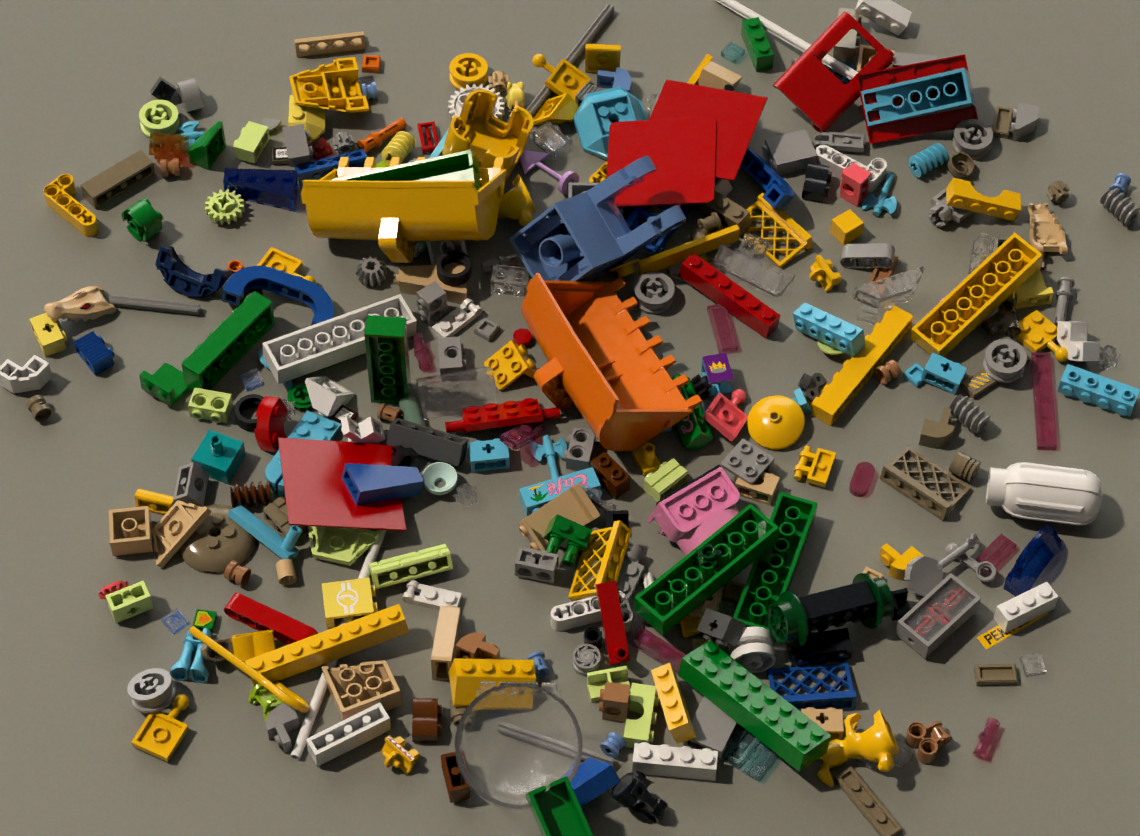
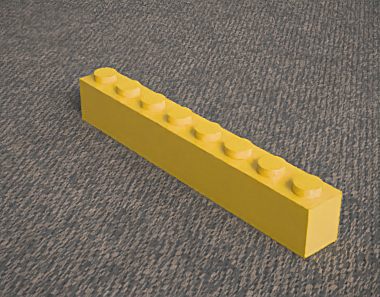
M895 305L890 311L887 310L882 321L875 324L872 333L866 335V346L854 357L852 356L850 360L847 359L842 366V370L834 374L832 382L824 386L822 394L819 397H815L811 404L813 407L812 416L831 426L874 374L875 369L883 363L912 327L913 315Z
M400 604L248 659L245 663L274 683L407 634L409 629ZM251 678L254 687H255L257 684H259L257 681H255L253 678Z

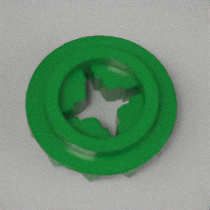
M305 383L296 384L289 390L287 397L292 407H297L298 410L301 408L307 410L308 407L312 406ZM301 393L306 397L305 401L300 398Z

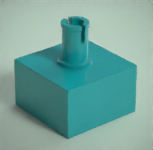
M209 429L191 461L209 472V478L229 484L246 456L244 442Z

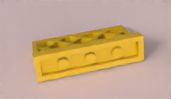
M762 192L757 197V201L746 209L750 212L751 220H762V227L750 226L742 235L781 269L804 249L808 250L813 246L812 236L783 210L774 209L763 198L764 193ZM759 208L762 211V216H752V212ZM764 220L775 222L774 227H764ZM751 231H761V238H753ZM764 231H774V238H763ZM777 231H785L787 238H776ZM763 242H774L773 249H765ZM776 242H786V249H776ZM789 242H797L800 246L796 249H789ZM775 253H786V257L779 261L775 258Z
M621 520L614 521L613 527L592 531L587 547L582 551L568 595L571 601L597 596L595 584L616 581L617 583L632 533ZM595 537H599V538L592 544L593 539H594ZM604 542L605 544L596 551L595 549ZM592 552H594V554L587 560L588 556ZM599 558V561L593 567H591V565ZM589 568V571L582 576L583 572ZM592 575H594V577L586 584L585 582H586ZM582 585H584V587H583L579 592H577V590H578Z

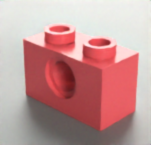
M852 163L841 174L840 197L858 207L868 196L871 173Z

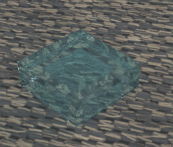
M730 42L721 51V56L734 64L745 54V49L733 42Z

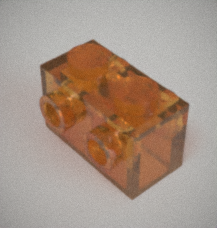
M150 133L149 155H154L155 159H165L166 156L172 157V159L179 158V161H183V158L188 157L189 135Z

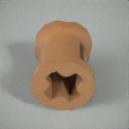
M382 403L377 413V419L393 422L396 418H401L402 410L388 407L387 404Z

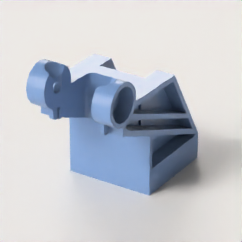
M649 155L618 170L588 191L553 204L509 238L532 278L535 273H540L543 280L588 282L624 263L652 241L672 231L687 220L679 205L673 206L659 215L649 217L647 222L633 231L630 230L615 204V198L626 189L642 182L644 176L657 171Z

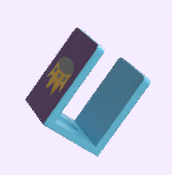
M727 354L702 356V377L706 375L709 384L713 385L710 389L711 394L708 397H716L719 393L723 395L732 394L730 382L733 381V375Z

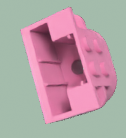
M719 467L659 502L647 521L651 523L656 520L661 527L659 531L661 536L666 534L672 542L677 543L686 556L739 513L735 505L739 501L740 493L723 468Z

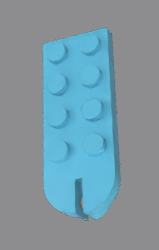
M306 411L288 438L333 441L341 430V423ZM278 450L266 467L265 478L266 481L270 482L273 494L276 493L278 485V496H285L280 453Z

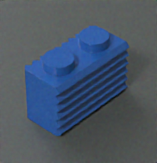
M94 331L73 342L75 351L94 375L100 374L107 370V368L114 366L113 357L115 355L110 347L106 348L103 338L100 335L96 336Z

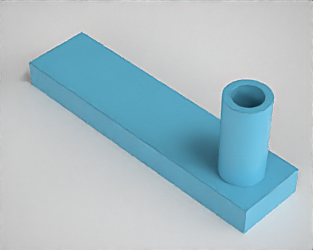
M242 505L230 509L227 515L230 519L280 558L293 559L298 556L300 550L295 547V544L302 532L300 527L292 525L284 539Z

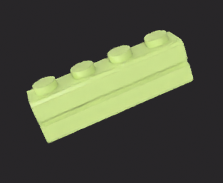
M446 544L380 560L379 562L368 563L372 582L376 589L453 569L451 554Z

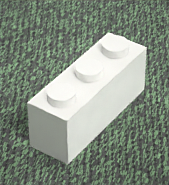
M858 0L855 12L898 36L907 27L912 13L892 0Z
M1045 582L998 605L994 614V620L1003 632L1007 633L1055 609L1058 595L1049 583Z

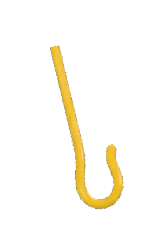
M195 626L190 628V634L253 678L282 702L303 713L310 710L309 704L303 698L288 689L281 682L276 681L273 684Z

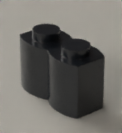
M808 163L801 198L823 202V198L828 196L829 186H826V184L831 182L832 172H829L830 166Z

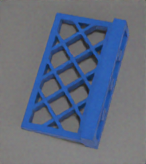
M848 663L767 669L770 688L776 693L780 689L786 692L788 695L781 697L799 711L808 707L816 709L832 707L843 710H855L857 696L856 691L853 689ZM840 670L845 671V675L842 678L833 673ZM822 672L825 676L820 680L814 674ZM801 673L805 677L799 681L793 676ZM781 675L785 679L780 683L773 679V676ZM829 677L837 682L833 687L825 683ZM809 679L817 683L813 688L805 684ZM788 681L796 684L792 690L784 686ZM843 685L849 691H838L837 688ZM822 686L828 692L819 693L817 690ZM800 688H802V689H804L805 691H807L808 693H807V694H797L796 692H797Z

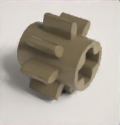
M1054 181L1048 186L1049 193L1047 197L1050 201H1054V203H1062L1069 197L1067 191L1070 188L1062 181Z

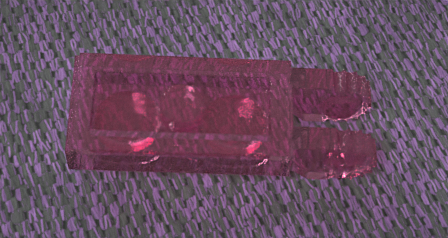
M535 422L521 424L501 434L500 441L513 450H517L540 437L545 427L539 425L532 430Z

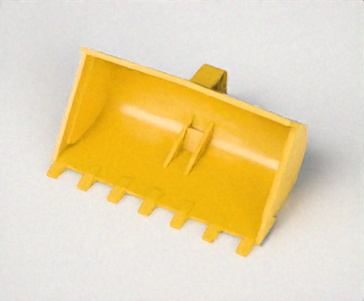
M341 157L338 169L332 170L320 180H303L301 191L302 204H306L308 223L315 237L377 240L380 249L393 263H411L413 261L416 241L488 240L494 235L500 197H503L507 170L504 169L505 158L496 157L493 168H479V173L477 174L480 176L481 188L477 191L474 181L332 180L382 169L374 168L375 157H366L364 168L349 167V157ZM392 157L389 167L400 165L401 158ZM418 157L417 161L424 160L426 157Z

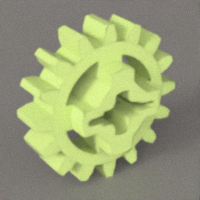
M220 189L218 194L213 192V197L208 196V201L205 202V211L208 219H213L214 223L220 221L221 225L226 221L230 224L231 220L237 222V217H242V212H245L244 199L241 198L240 194L236 195V191L229 193V189L226 192Z

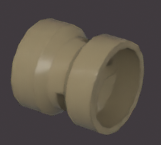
M35 395L26 403L28 410L32 412V416L37 422L48 419L52 414L51 408L46 404V400L42 395Z

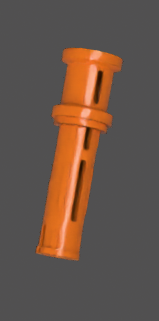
M399 118L377 133H370L364 140L360 139L357 141L359 150L363 149L368 154L369 150L381 146L382 141L406 128L407 123L403 118Z

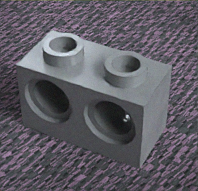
M436 281L417 292V314L421 321H425L431 326L447 316L446 292Z
M574 427L572 434H568L567 445H569L568 450L565 449L563 461H566V469L580 471L590 468L596 444V436L591 429Z
M519 547L515 561V576L554 584L558 570V554Z

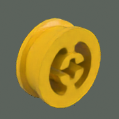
M464 53L456 56L450 62V82L456 89L460 90V87L466 89V85L472 87L473 83H475L476 87H479L480 84L483 87L488 81V64L483 57L473 53Z

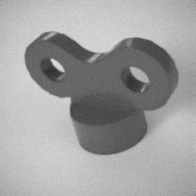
M804 373L798 386L806 390V398L809 401H813L815 397H819L818 387L825 383V378L820 373H815L812 376Z

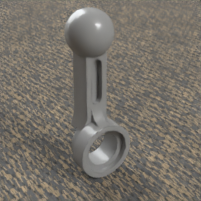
M956 543L948 544L945 549L946 555H949L960 546ZM965 553L957 558V560L972 569L980 581L990 582L994 579L996 569L992 563L987 561L978 563ZM988 568L992 573L989 577H983L980 574L981 569Z

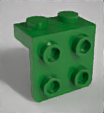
M164 363L153 375L145 370L139 375L141 388L170 406L188 390V386L184 384L183 372L168 363Z

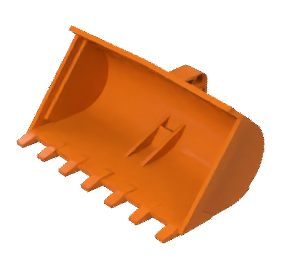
M535 273L526 288L528 292L521 306V314L548 363L539 368L533 377L541 391L556 407L559 406L560 410L575 404L605 449L610 451L625 450L626 452L636 449L663 430L669 429L685 418L703 402L699 395H695L688 400L684 399L679 389L689 382L688 378L684 374L674 380L671 379L666 370L677 361L672 354L661 360L658 359L653 350L660 346L663 340L659 335L648 341L645 339L641 331L651 322L647 316L634 322L628 313L638 305V302L634 297L621 302L616 292L626 285L622 278L610 284L609 282L543 280L540 273Z

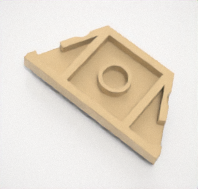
M179 500L175 502L152 529L154 551L158 553L157 566L163 568L210 515L212 511L205 506L200 507L192 503L187 504Z

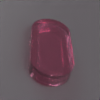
M861 462L856 466L849 485V491L852 495L863 497L868 493L875 473V468L871 463Z

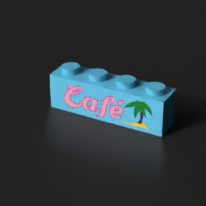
M590 467L520 488L519 500L526 517L577 483H580L592 500L601 496V484L594 468Z

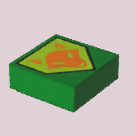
M197 609L192 626H195L200 631L207 628L210 629V632H213L217 612Z

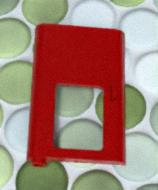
M843 12L772 85L780 90L811 120L810 124L815 131L821 133L826 132L860 97L856 75L848 84H843L821 62L851 29L858 32L876 50V55L857 74L887 69L895 60L893 57L894 53L880 44L847 12Z

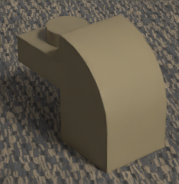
M944 407L940 422L924 420L919 445L929 448H941L951 442L955 426L952 425L954 417H950L951 409Z

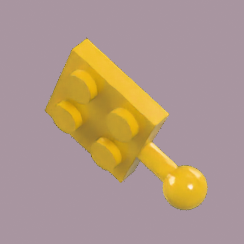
M536 54L532 59L535 67H543L551 73L544 85L559 96L568 93L575 101L577 93L591 80L589 76L564 58L556 68L546 62V58L542 54Z
M273 247L268 250L257 265L283 270L286 273L300 276L316 284L313 276L308 275L304 277L297 274L303 266L302 260Z
M1035 310L1009 328V333L1034 355L1048 347L1055 353V358L1059 362L1068 360L1067 349L1059 347L1054 343L1057 340L1058 327L1038 310Z
M184 694L177 695L173 701L174 707L168 716L160 712L149 713L131 741L132 746L169 762L189 730L187 724L176 720L179 712L189 706L188 697Z

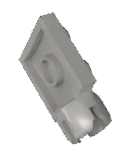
M945 188L932 198L931 204L933 207L930 209L928 217L932 224L939 220L936 226L942 227L952 220L960 223L972 211L948 206Z
M630 541L617 580V589L626 595L628 602H630L645 570V566L639 564L643 555L642 548L635 543L630 548Z

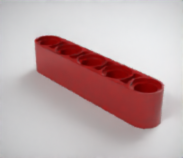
M234 593L224 608L225 614L230 618L258 631L273 630L274 638L287 645L318 634L311 626L240 593Z

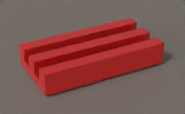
M435 121L418 123L417 128L422 154H426L427 151L432 153L439 143ZM429 126H432L435 141L434 146H432L428 128ZM422 127H425L428 146L426 147Z

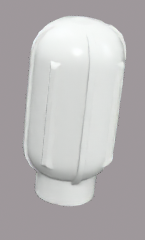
M1027 462L1012 464L1007 469L990 467L986 505L1001 506L1011 516L1070 525H1087L1092 523L1099 513L1102 502V486L1099 478L1090 471Z

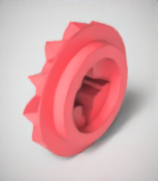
M121 580L103 587L101 592L98 593L99 598L104 600L106 599L105 595L128 587V581L124 582Z

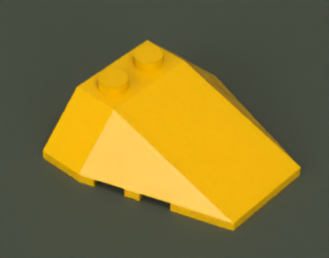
M338 58L333 60V63L319 65L317 69L312 71L308 69L289 76L295 105L350 113L369 111L366 95L362 96L358 82L359 69L356 58Z

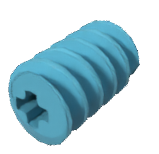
M934 143L932 146L912 155L908 161L909 168L915 177L920 178L927 171L930 172L933 168L936 169L938 165L948 162L949 154L944 146Z

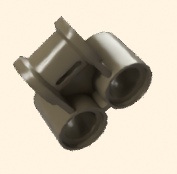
M713 212L711 216L705 219H698V227L690 233V238L696 240L725 229L718 214Z

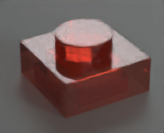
M324 137L308 144V146L312 145L313 156L316 160L333 154L332 148Z

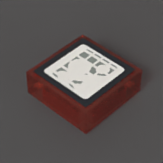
M341 405L333 414L331 420L341 423V419L348 416L355 421L358 418V413Z

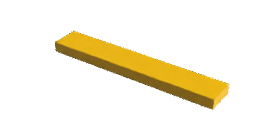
M733 225L638 261V274L640 276L646 272H656L683 262L693 252L699 256L739 240L740 228L738 225Z

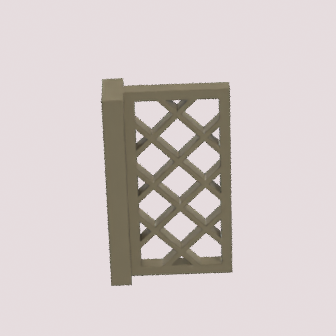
M909 446L890 463L887 462L883 466L880 475L882 481L942 521L948 516L949 511L971 490L969 485ZM909 454L912 457H914L915 460H906L905 456ZM895 466H903L904 471L899 470ZM907 466H917L918 471H908ZM921 466H927L931 471H922ZM910 476H919L920 481H916ZM923 476H932L933 481H924ZM936 476H943L946 478V481H937ZM927 487H935L936 492L931 491ZM939 487H948L949 492H940ZM952 487H959L963 491L954 492ZM942 497H951L952 502L949 503Z

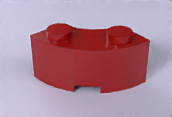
M265 396L256 411L257 429H254L258 446L264 451L276 452L279 449L278 438H287L284 432V423L289 410L279 397Z

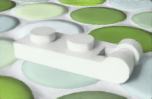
M466 298L459 307L432 326V332L439 338L452 337L476 319L483 309L479 305H475L474 301L470 298Z
M410 580L406 586L407 592H404L402 599L407 603L440 610V606L449 605L459 608L462 593L419 584L415 580Z

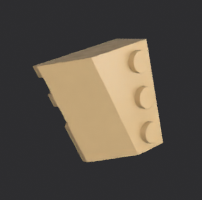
M386 660L362 662L356 666L341 664L340 667L336 668L321 666L331 697L342 721L379 702L385 711L403 705L400 689Z

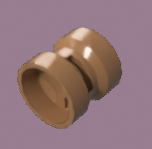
M173 158L170 162L167 159L160 160L162 177H168L170 174L181 176L179 158Z
M890 360L884 366L877 367L875 375L879 382L885 385L892 378L900 377L901 369L896 361Z
M232 560L224 571V578L235 580L236 584L243 587L248 582L252 570L246 566L242 567L239 562Z

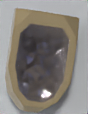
M231 638L214 640L234 655ZM205 644L200 648L202 657L207 661L226 660Z

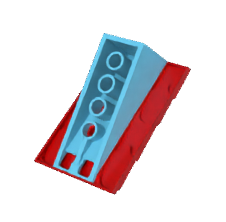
M965 54L856 74L870 144L955 129L964 120H979Z

